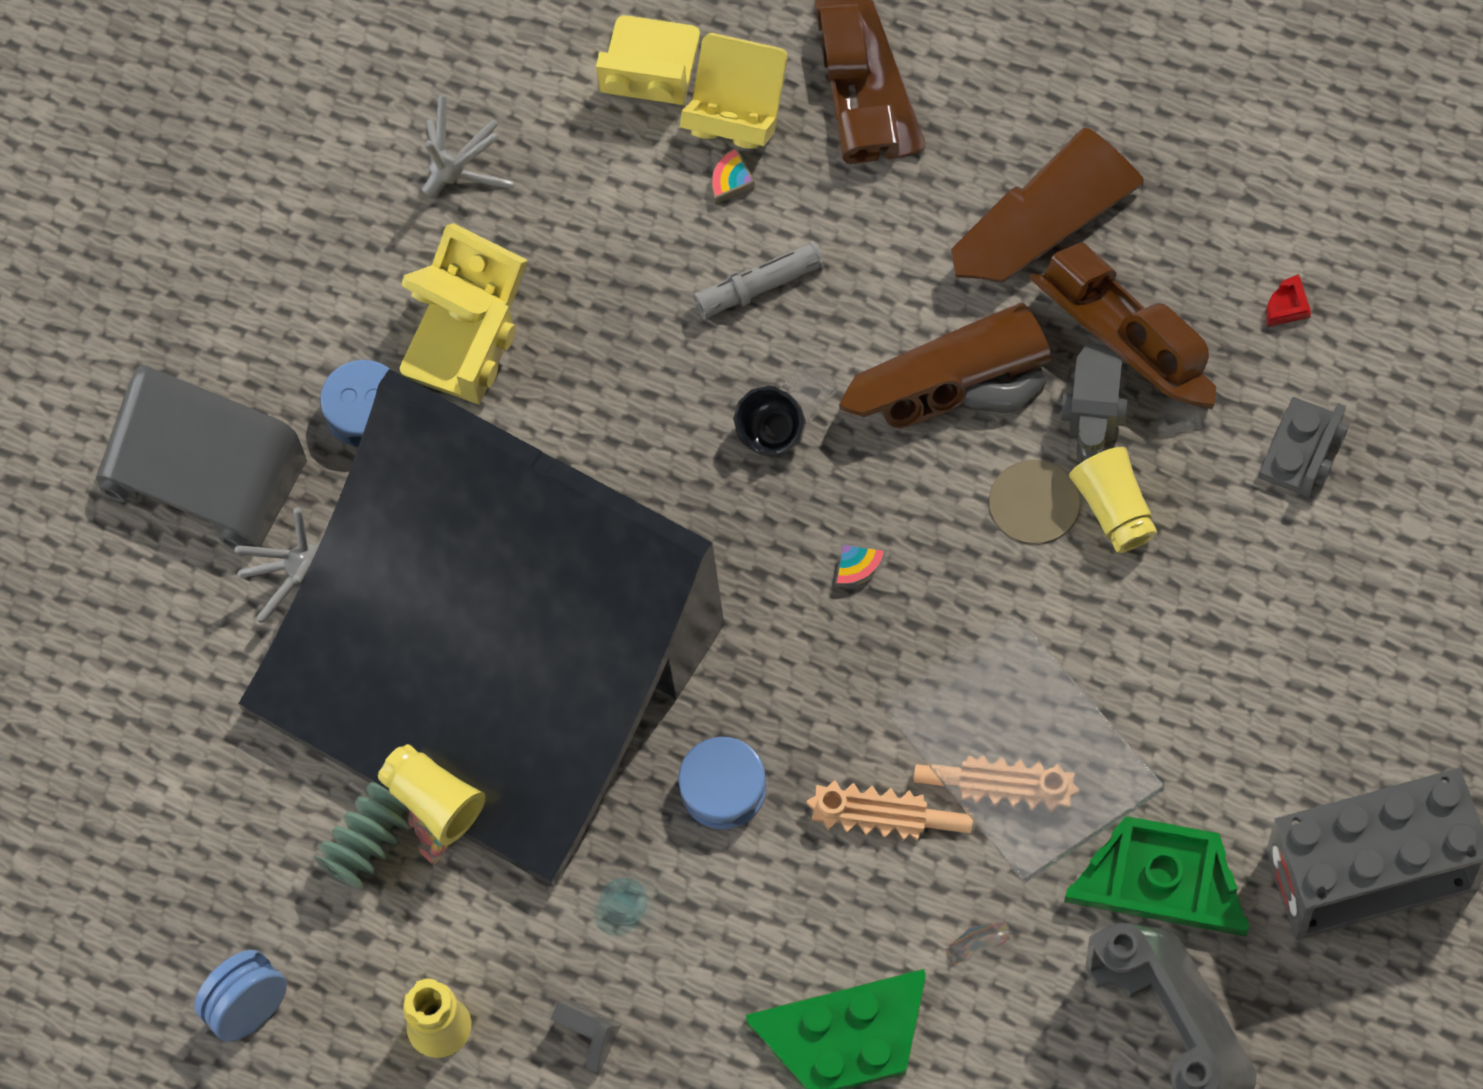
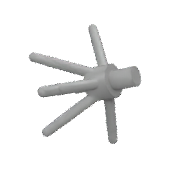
M440 94L438 96L437 128L433 120L426 121L430 140L425 142V147L432 158V162L428 166L432 174L422 190L436 199L447 182L454 184L457 178L503 188H513L514 182L511 180L463 170L465 164L498 140V134H490L498 125L496 120H491L456 155L445 149L447 97L445 94Z
M299 507L293 510L298 546L294 549L285 550L253 546H236L234 549L238 555L284 559L238 571L240 578L286 570L289 574L287 580L257 616L259 623L265 622L293 586L301 583L320 544L318 542L312 545L307 542L303 512Z

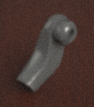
M1037 368L1025 372L1009 383L986 380L965 388L966 396L962 404L967 408L1001 413L1013 412L1021 408L1046 385L1047 381L1042 372Z

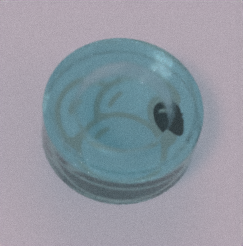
M617 878L603 888L600 895V907L604 917L610 923L617 926H630L640 921L646 913L648 906L647 895L642 885L631 878Z

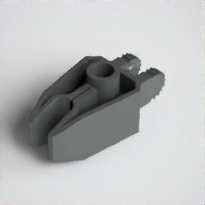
M1086 344L1076 360L1073 394L1064 393L1061 420L1070 421L1069 437L1078 438L1076 455L1079 463L1103 452L1105 441H1114L1116 426H1125L1128 399H1119L1122 361L1120 356L1107 345Z

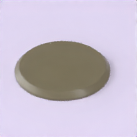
M1025 460L1009 466L996 478L989 495V508L994 522L1007 536L1023 543L1042 544L1058 539L1073 526L1079 514L1080 495L1078 488L1069 478V474L1058 465L1043 460Z

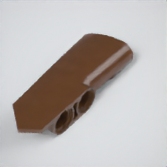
M1021 302L855 375L839 404V408L861 417H867L881 411L888 425L893 428L909 427L957 408L966 396L965 388L1004 373L1011 378L1051 363L1050 349L1035 317L1028 307Z

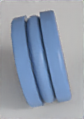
M356 360L338 367L326 379L321 390L320 404L327 426L338 440L347 445L359 447L378 385L390 368L372 360Z
M714 737L702 741L687 753L680 766L678 782L684 807L696 821L707 827L731 829L741 826L751 820L764 803L767 785L763 763L755 750L738 739Z
M246 950L225 960L206 978L196 995L194 1010L197 1016L210 1026L212 1032L219 1039L229 1042L236 1041L253 1033L274 1014L285 996L287 981L285 976L278 969L275 970L270 961L260 951Z

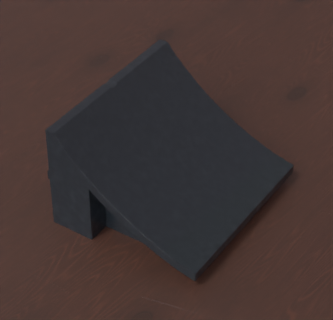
M389 369L378 385L355 458L309 569L271 646L238 704L244 712L365 781L376 783L388 791L389 788L378 779V773L388 756L398 747H404L407 744L418 753H424L450 774L483 792L486 796L482 811L472 826L462 836L554 887L611 782L654 689L656 688L677 700L724 627L713 542L566 463L545 454L540 449Z

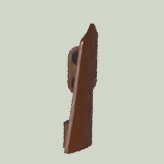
M814 0L819 31L822 30L823 38L820 37L824 68L828 67L826 81L831 82L843 161L847 164L879 161L880 147H885L887 159L902 158L924 151L926 142L874 1ZM850 85L855 86L858 108L852 109L849 93Z
M1082 128L1022 189L1016 186L1007 192L951 248L955 277L1005 282L1090 221L1139 189L1144 183L1143 177L1122 154L1099 134L1089 128Z
M1083 242L1054 254L1044 275L1030 274L1029 279L1169 398L1190 405L1213 409L1216 385L1203 374L1209 359V350L1203 338L1165 304L1155 303L1144 308L1115 281L1116 271L1087 244Z

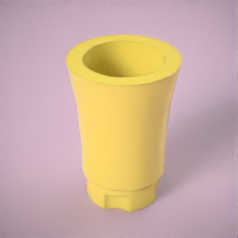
M1116 447L1100 452L1086 459L1070 472L1069 478L1086 499L1106 537L1111 539L1117 553L1130 551L1148 543L1154 538L1157 530L1151 521L1152 514L1142 496L1133 473L1127 448Z
M408 744L394 750L385 760L383 767L378 773V779L381 783L389 788L390 793L403 803L443 846L459 839L475 822L485 804L486 796L483 792L459 780L436 764L427 755L418 753Z
M435 979L417 981L415 986L405 995L403 1006L404 1016L407 1020L408 1038L413 1047L423 1055L434 1058L450 1056L460 1050L469 1038L471 1032L470 1014L464 1004L455 998L453 992L446 985L437 982ZM438 1010L435 1014L428 1016L430 1012Z

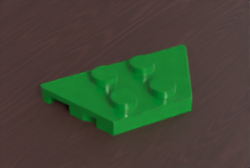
M1125 816L1112 832L1110 839L1104 846L1099 848L1089 861V865L1074 884L1068 887L1065 895V903L1247 937L1249 929L1247 916L1244 917L1237 895L1238 889L1233 873L1229 870L1226 861V852L1220 833Z
M924 969L746 1014L747 1024L773 1051L777 1059L798 1079V1082L804 1089H851L907 1074L926 973Z

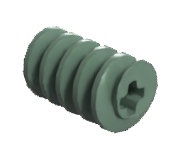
M373 782L366 787L371 799L359 797L355 801V806L360 814L348 811L343 816L344 822L349 829L336 826L331 832L337 844L324 841L320 845V849L325 858L314 856L315 860L334 877L358 889L364 887V884L357 875L359 870L372 875L376 872L368 860L370 856L383 860L387 858V854L380 845L381 842L385 841L393 845L398 844L399 840L393 833L392 828L394 826L404 830H409L410 828L403 814L411 811L395 798L390 791Z

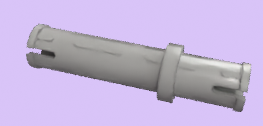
M811 241L796 250L783 254L743 273L738 274L735 271L727 275V280L694 293L693 299L698 301L695 305L704 320L735 305L740 304L743 307L751 303V298L824 267L825 263L821 259L823 258L817 244Z

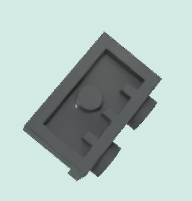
M1292 397L1258 478L1309 498L1315 485L1324 487L1333 462L1326 458L1332 446L1338 449L1341 448L1350 425L1343 421L1346 406L1337 403L1334 412Z

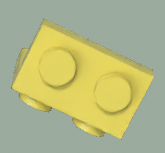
M623 15L618 17L615 22L608 53L599 51L596 71L600 93L685 105L700 41L699 29L693 25Z
M716 33L707 34L701 43L693 99L682 110L679 127L692 130V135L703 139H715L717 136L733 139L735 145L743 148L754 149L758 148L759 145L764 146L773 136L777 124L788 59L787 52L779 47Z
M452 223L446 225L432 265L404 275L401 285L412 291L411 296L414 299L426 304H438L450 310L449 315L452 318L471 324L484 319L492 300L509 307L511 306L529 260Z
M492 300L484 319L468 324L452 318L449 315L450 310L438 304H429L400 365L401 375L415 383L479 405L486 389L490 388L494 383L498 372V363L504 351L508 350L515 336L516 325L512 322L509 306Z

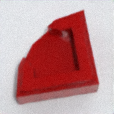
M1299 274L1283 280L1279 288L1271 295L1266 308L1267 327L1311 317L1312 312Z

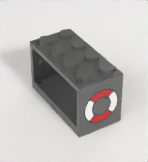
M1461 767L1274 819L1266 855L1295 940L1479 889L1483 880V827ZM1292 821H1298L1299 824L1294 823V824L1292 825ZM1454 881H1460L1462 883L1461 886H1456ZM1310 921L1316 923L1315 927L1309 926Z

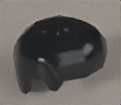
M769 385L751 389L738 401L733 417L737 436L741 442L757 454L770 458L790 453L802 441L806 426L802 407L795 398L776 386ZM765 425L768 426L777 439H770L766 436Z

